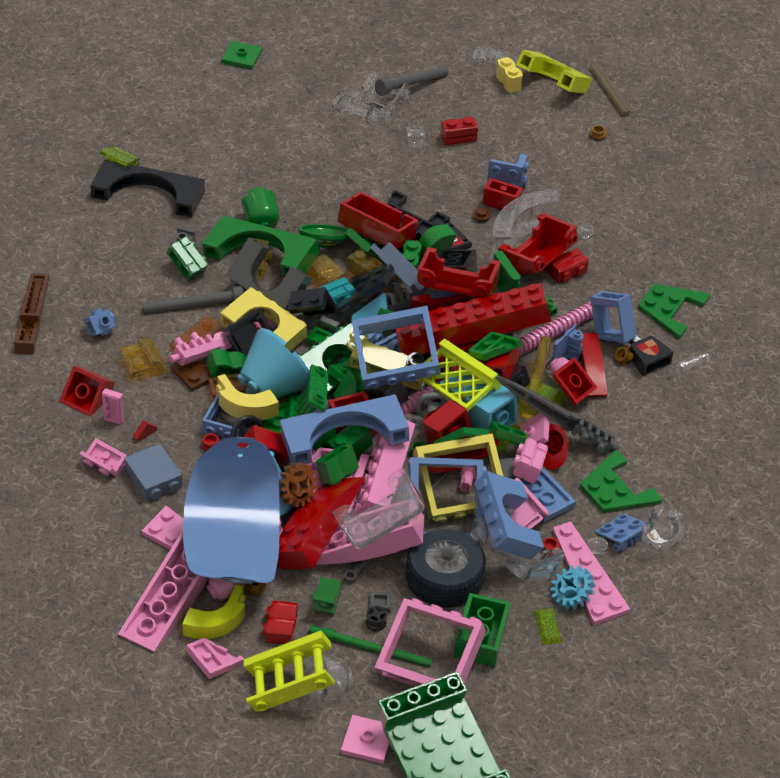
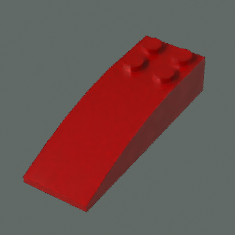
M363 477L343 478L336 485L324 484L314 492L315 497L310 496V503L305 502V506H300L279 536L277 564L280 568H314L365 480Z

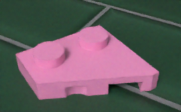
M206 638L186 645L185 651L209 679L244 664L242 656L239 655L236 658L227 653L228 649L218 646Z

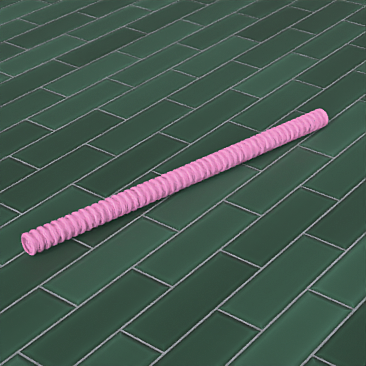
M591 301L520 337L522 346L517 348L518 356L520 357L522 354H526L536 347L547 343L549 340L562 335L575 324L579 326L592 319ZM479 361L484 365L487 364L485 361ZM427 386L408 396L409 400L400 404L404 416L406 417L416 412V402L422 395L438 391ZM430 398L433 402L439 400V398ZM423 402L421 407L423 408L427 404Z

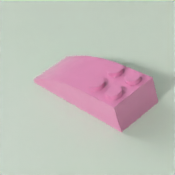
M411 499L340 522L316 565L367 560L422 544L424 515L415 499Z
M183 530L118 633L119 636L154 653L181 621L189 608H191L209 577L199 576L190 571L185 557Z

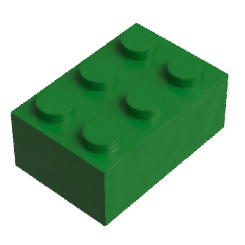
M469 593L463 617L468 619L475 617L481 620L486 629L474 662L496 666L509 619L511 602ZM459 627L455 640V658L461 659L472 630Z

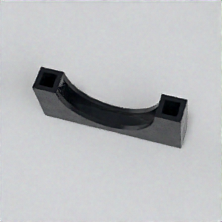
M105 159L90 185L91 198L106 201L117 191L129 186H156L166 190L174 197L176 215L193 218L205 192V179Z

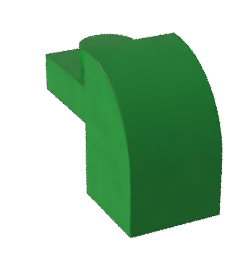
M447 224L435 225L429 228L419 239L422 244L421 258L423 259L428 247L437 249V255L440 250L451 249L457 234Z
M341 364L328 367L327 372L341 382L333 396L339 398L363 392L362 376L357 369L348 370Z
M320 577L318 590L314 591L312 598L315 601L313 610L334 614L343 583L339 580Z

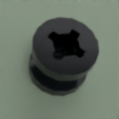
M377 605L367 610L366 626L368 629L381 631L386 627L387 611L385 608Z

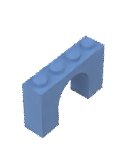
M489 471L485 472L474 484L494 549L531 560L544 549L539 531L517 524L511 519L504 508L516 510L528 499L523 482Z

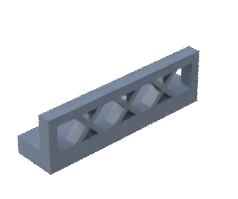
M390 242L381 250L375 244L370 247L386 265L392 264L395 269L394 273L416 296L423 295L429 289L419 284L417 281L418 270Z

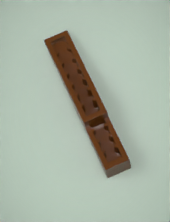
M31 273L20 312V324L14 342L15 354H34L49 274Z

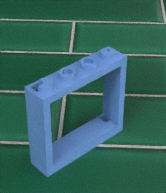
M427 306L352 320L364 389H376L380 386H392L400 382H413L420 378H432L431 376L441 375ZM425 323L432 357L431 362L367 374L361 335Z
M410 457L408 461V500L415 499L419 506V466L475 468V481L486 472V466H483V460ZM475 487L476 533L465 534L473 538L477 543H481L483 538H486L487 527L483 526V518L485 517Z

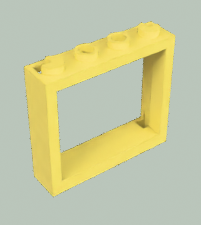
M493 433L419 446L413 451V457L430 458L487 447L493 473L503 476ZM419 466V482L429 521L444 522L447 520V517L452 516L455 519H461L466 517L468 513H474L476 516V502L437 509L427 466Z

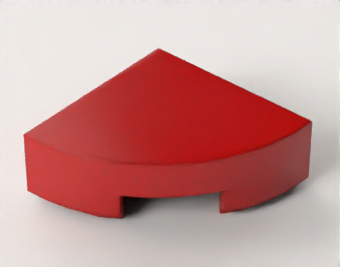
M143 420L134 432L133 437L136 440H143L153 434L158 427Z

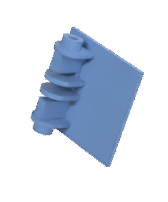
M577 324L571 329H567L560 340L557 339L555 341L551 362L560 357L570 360L575 357L577 361L581 359L583 334L581 331L576 330Z
M621 514L611 522L603 524L601 528L594 532L614 541L613 549L616 552H622L628 548V545L632 546L633 543L635 544L641 540L642 533L651 524L627 514ZM648 529L646 530V533H644L645 536L643 538L647 536Z

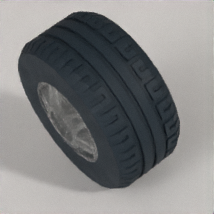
M452 529L429 531L423 534L422 544L410 547L408 550L406 562L407 584L418 598L431 605L455 607L467 603L469 593L478 595L483 586L486 566L484 552L473 538L463 532Z

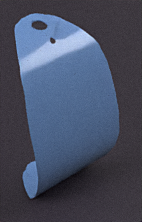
M247 437L226 438L207 450L196 462L187 489L183 519L184 551L191 572L199 576L232 583H269L274 579L279 554V475L274 458L263 443ZM248 443L249 447L240 448L237 444Z

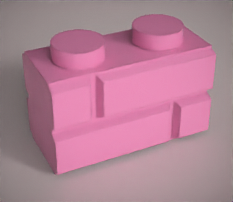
M526 438L524 444H519L516 456L512 462V466L515 467L513 475L535 483L541 472L548 446L540 442L537 443V441L531 438Z

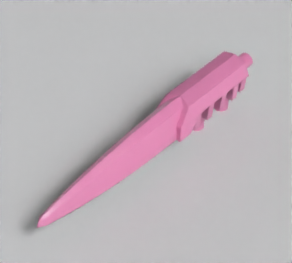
M267 320L271 329L277 326L273 321ZM259 322L254 323L257 330L262 328ZM230 331L215 333L213 338L208 334L205 339L199 337L194 332L190 335L192 340H190L189 344L183 342L178 337L174 340L176 346L173 355L169 356V361L171 363L178 362L181 366L207 358L213 349L226 350L232 348L226 337L230 334Z

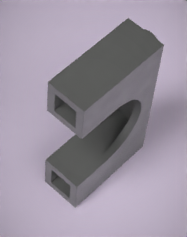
M249 237L226 275L231 278L230 282L234 285L243 286L245 288L244 292L252 287L288 311L291 291L305 290L312 278L300 269L291 266L278 287L269 291L264 290L258 282L257 273L260 264L270 249Z

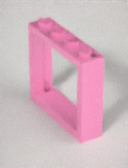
M404 598L374 667L378 674L414 687L435 680L434 678L389 664L409 614L413 611L472 630L456 669V672L458 671L465 684L486 633L482 621L475 617H470V619L462 617L456 611H450V613L443 611L437 605H424L422 601L415 598L411 600Z

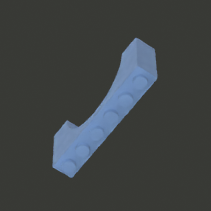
M396 395L327 409L325 412L318 411L280 420L281 436L290 461L293 463H312L311 451L318 438L324 433L341 426L358 425L371 428L382 434L390 445L409 441V426Z

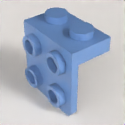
M521 154L517 164L491 159L488 165L487 182L490 178L522 188L527 186L528 176H526V173H528L530 165L527 162L528 155Z

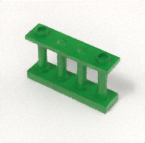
M311 364L309 382L300 395L291 394L288 398L286 419L314 413L316 409L322 412L326 411L328 372L323 367Z

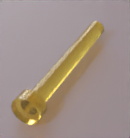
M543 336L540 339L528 387L529 390L539 394L552 342L551 338ZM523 400L521 401L519 406L521 416L531 419L538 414L537 410Z

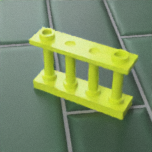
M318 631L244 659V667L252 676H255L256 695L246 698V702L255 712L265 711L271 707L334 685L335 680L325 669L323 670L322 652L331 649L330 640L322 631ZM313 656L315 673L304 677L302 660ZM294 663L295 680L284 684L283 667ZM274 670L276 687L265 691L264 674Z

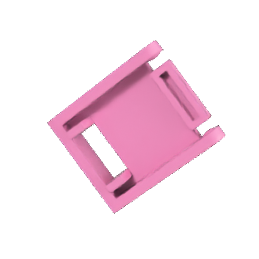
M524 485L528 499L516 510L504 508L513 521L523 527L532 529L544 519L543 517H547L549 512Z

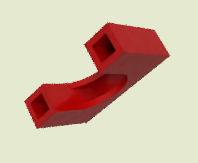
M479 341L457 345L456 347L469 354L468 350ZM516 348L485 360L487 362L486 366L496 372L498 376L509 380L519 358L518 350ZM443 356L439 357V363L446 362V358ZM451 366L449 367V372L457 371L459 367ZM446 367L440 368V372L445 373ZM444 378L435 379V382H440Z

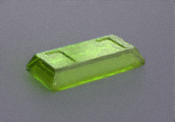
M553 608L535 610L534 615L542 645L563 643L555 610Z

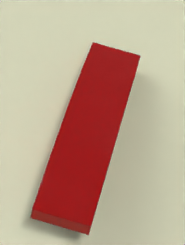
M582 333L581 366L597 386L588 397H607L606 376L598 334Z

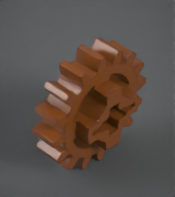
M291 462L290 466H284L285 472L279 473L282 477L281 480L279 479V491L282 492L279 497L285 499V504L295 507L305 506V502H311L310 496L315 497L313 490L318 489V486L314 485V482L318 481V478H313L316 472L310 470V465H305V463Z

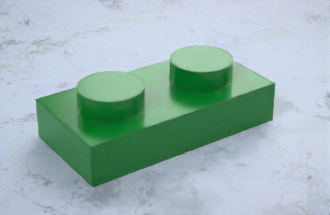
M491 421L488 427L493 433V437L500 441H504V439L509 440L516 446H519L520 443L524 444L526 438H530L525 431Z

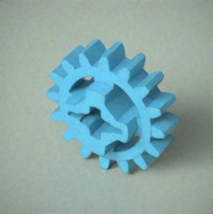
M571 565L568 571L563 568V574H556L558 579L552 581V584L555 586L550 588L553 593L552 598L560 607L564 606L567 610L570 606L575 610L578 604L583 607V601H590L589 594L593 595L595 593L592 588L596 587V584L593 582L594 577L586 568L582 569L580 565L576 569Z

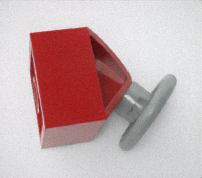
M439 392L426 393L416 402V412L423 418L422 423L428 445L434 444V441L462 427L471 428L467 409L449 400ZM430 398H439L446 403L433 402ZM423 402L428 405L427 414L422 411L421 405Z

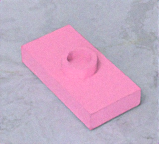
M104 389L102 392L104 420L122 424L124 421L123 394Z

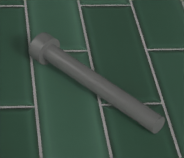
M444 66L392 80L387 78L378 79L375 82V91L379 96L390 94L393 89L445 77L449 71Z
M234 286L232 291L143 303L144 314L233 302L243 294L242 286Z

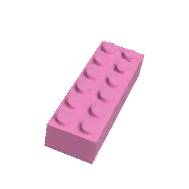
M406 420L409 426V441L390 445L387 439L378 432L375 439L377 446L373 447L370 454L373 458L372 460L370 459L366 467L368 474L364 476L365 480L362 484L364 487L360 489L357 495L359 503L355 504L352 511L354 518L391 506L414 431V423Z

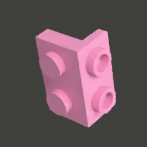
M95 438L86 453L83 451L79 453L84 459L82 461L84 464L91 468L95 465L99 468L98 471L107 477L110 474L114 477L118 476L125 466L124 458L127 457L126 454Z

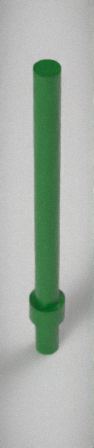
M310 625L308 630L309 634L322 631L330 642L334 640L379 654L383 648V645L340 634L330 628L323 629ZM394 649L391 656L431 668L433 662L432 659Z

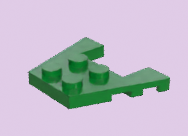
M653 284L638 304V309L654 321L659 322L664 329L669 330L676 338L680 339L687 330V325L673 320L674 315L685 301L704 307L711 294Z
M615 450L580 483V488L602 513L625 510L630 507L661 504L663 499L653 488L635 495L614 472V470L627 465L626 458L618 450Z

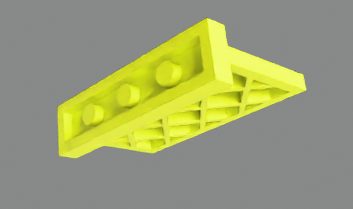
M446 339L439 343L440 349L437 350L438 358L441 356L446 358V362L439 363L440 368L446 367V372L441 373V375L431 376L432 378H420L421 381L449 400L466 408L467 412L492 389L497 391L502 386L495 377L498 376L496 372ZM432 357L428 358L424 363L431 362ZM458 366L459 371L449 372V367ZM472 375V380L462 381V376ZM459 376L458 382L449 383V377ZM445 378V383H435V379ZM476 384L486 385L483 389L476 390ZM472 385V391L462 392V386ZM459 387V392L449 393V388ZM472 396V399L467 404L462 401V397Z

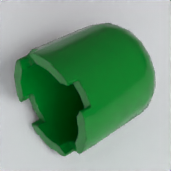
M264 187L248 190L247 195L241 199L246 221L275 228L279 222V209L274 191L264 190Z

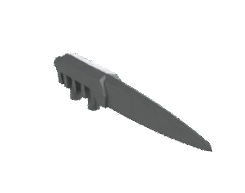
M399 281L393 282L394 292H386L385 294L387 309L396 311L409 307L411 297L416 295L413 292L409 293V290L405 287L401 288ZM383 289L377 292V297L380 293H384ZM369 297V302H371L375 298ZM358 302L353 308L348 306L342 310L343 314L338 317L335 313H326L303 322L307 325V330L314 329L316 326L320 328V319L323 316L339 322V325L351 322L350 316L363 308L368 302Z
M495 376L513 394L559 424L565 431H571L573 436L578 433L582 443H587L590 446L593 443L596 444L595 449L598 453L606 454L610 449L619 451L621 446L614 442L615 436L579 413L570 412L515 382L501 376Z

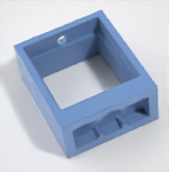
M601 291L590 297L595 333L598 334L599 339L605 342L614 341L619 344H627L631 339L637 337L630 294ZM608 306L617 307L621 330L611 329Z
M218 394L202 420V433L216 434L218 438L226 439L230 438L232 426L215 422L222 409L219 406ZM246 421L243 423L246 426V428H248L251 421ZM239 428L237 429L236 437H242V432Z

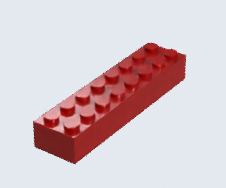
M541 283L530 284L519 289L514 288L507 292L494 293L491 296L475 298L471 301L460 302L452 306L439 307L436 310L428 311L436 351L440 349L439 343L443 339L457 346L481 340L491 331L505 334L551 322L548 304ZM425 323L396 329L401 353L407 356L414 352L421 354L430 353Z

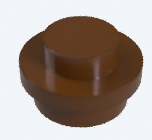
M477 208L473 211V218L478 222H486L490 218V212L485 208Z

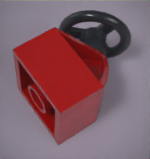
M246 415L240 417L233 424L230 438L236 437L237 429L239 428L242 432V437L253 438L263 443L269 451H272L279 466L288 457L281 434L266 429L259 418ZM246 421L254 422L256 425H253L251 428H246V426L243 423ZM248 443L237 444L240 448H247L249 445Z

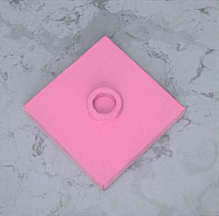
M538 413L518 426L517 429L525 431L537 443L545 444L549 438L550 419Z
M352 715L341 747V754L384 764L390 744L383 731L382 722Z

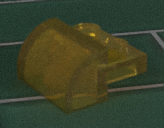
M137 337L138 343L120 347V354L132 378L146 374L154 377L169 373V369L153 339Z

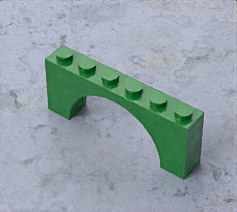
M224 215L202 242L204 254L220 261L232 250L244 246L249 237L262 244L274 246L284 254L283 260L280 263L283 277L286 276L291 266L305 273L319 254L317 239Z

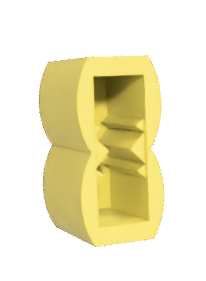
M511 58L498 59L497 79L503 83L505 90L509 93L521 91L522 71L515 67V62Z

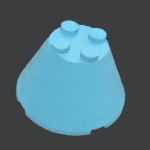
M261 328L256 332L237 379L245 385V392L247 394H257L270 389L276 399L303 391L309 382L308 367L296 352L292 354L284 346L287 343L281 337L265 328Z

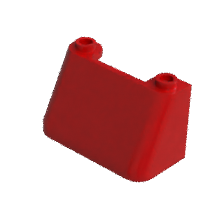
M541 213L537 216L539 224L537 228H532V236L518 248H513L503 243L498 247V251H503L519 275L536 274L577 242V226Z
M427 248L417 272V281L422 286L479 298L487 297L495 292L498 285L500 261L491 259L487 267L481 266L479 273L444 267L445 259H440L437 256V249Z

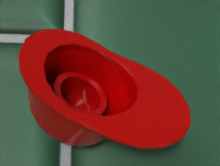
M549 424L548 442L544 444L548 446L543 466L551 470L557 469L565 463L568 456L569 440L561 426Z

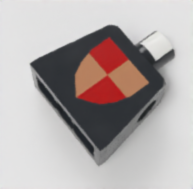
M637 336L630 340V352L634 354L632 362L642 376L672 363L673 351L654 336H648L642 340Z

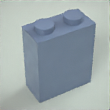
M161 444L124 458L125 471L146 501L156 500L162 495L176 492L182 487V474Z

